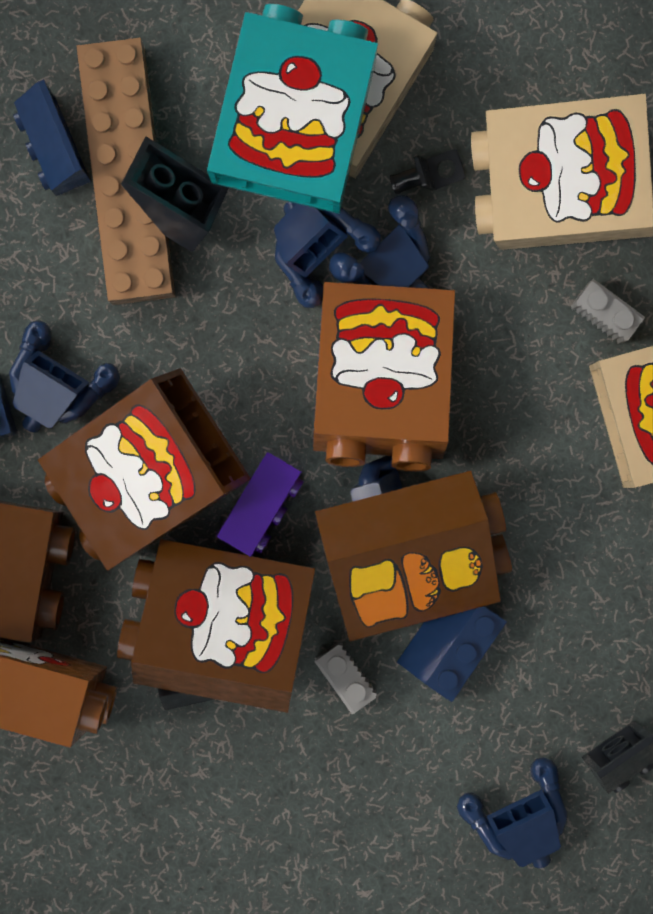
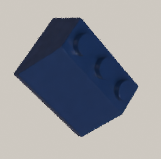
M44 79L38 81L14 102L18 112L13 114V117L20 132L26 130L30 142L25 143L31 159L39 161L42 171L38 172V176L45 191L50 189L55 196H58L89 183L91 180L54 93Z
M483 606L423 622L397 660V663L450 702H453L506 624V621Z

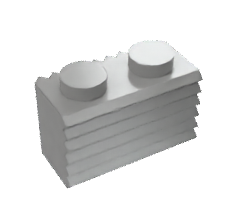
M594 279L585 286L571 305L572 310H576L577 314L581 313L582 318L586 317L587 321L592 322V325H597V329L602 328V333L607 332V337L612 336V340H617V344L628 341L645 318Z
M342 642L335 643L315 658L314 662L351 714L356 713L376 698V689H373L368 678H365V673H362L361 668H358L357 663H354V658L350 657V653L346 652V647H343Z

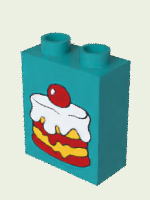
M266 4L262 15L245 12L207 167L211 183L340 214L374 73L378 43L367 41L368 29L351 21L331 20L327 31L301 25L303 14L284 5Z

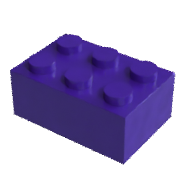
M267 452L217 537L250 557L255 552L261 554L272 537L267 534L272 523L276 526L279 525L288 510L283 506L288 496L290 495L295 498L304 481L299 479L302 472Z

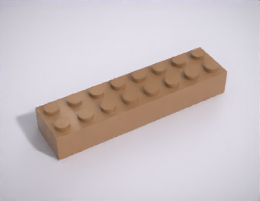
M141 38L77 45L108 301L112 305L174 298L176 296L168 237L159 230L121 185L145 136L156 142L145 47Z

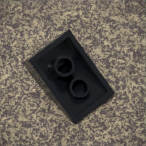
M147 136L143 139L121 182L123 188L166 237L191 252L196 249L209 233L229 187L211 183L208 174Z
M632 721L583 755L582 759L608 794L612 791L618 793L630 784L629 779L639 772L641 775L653 769V735L635 721Z

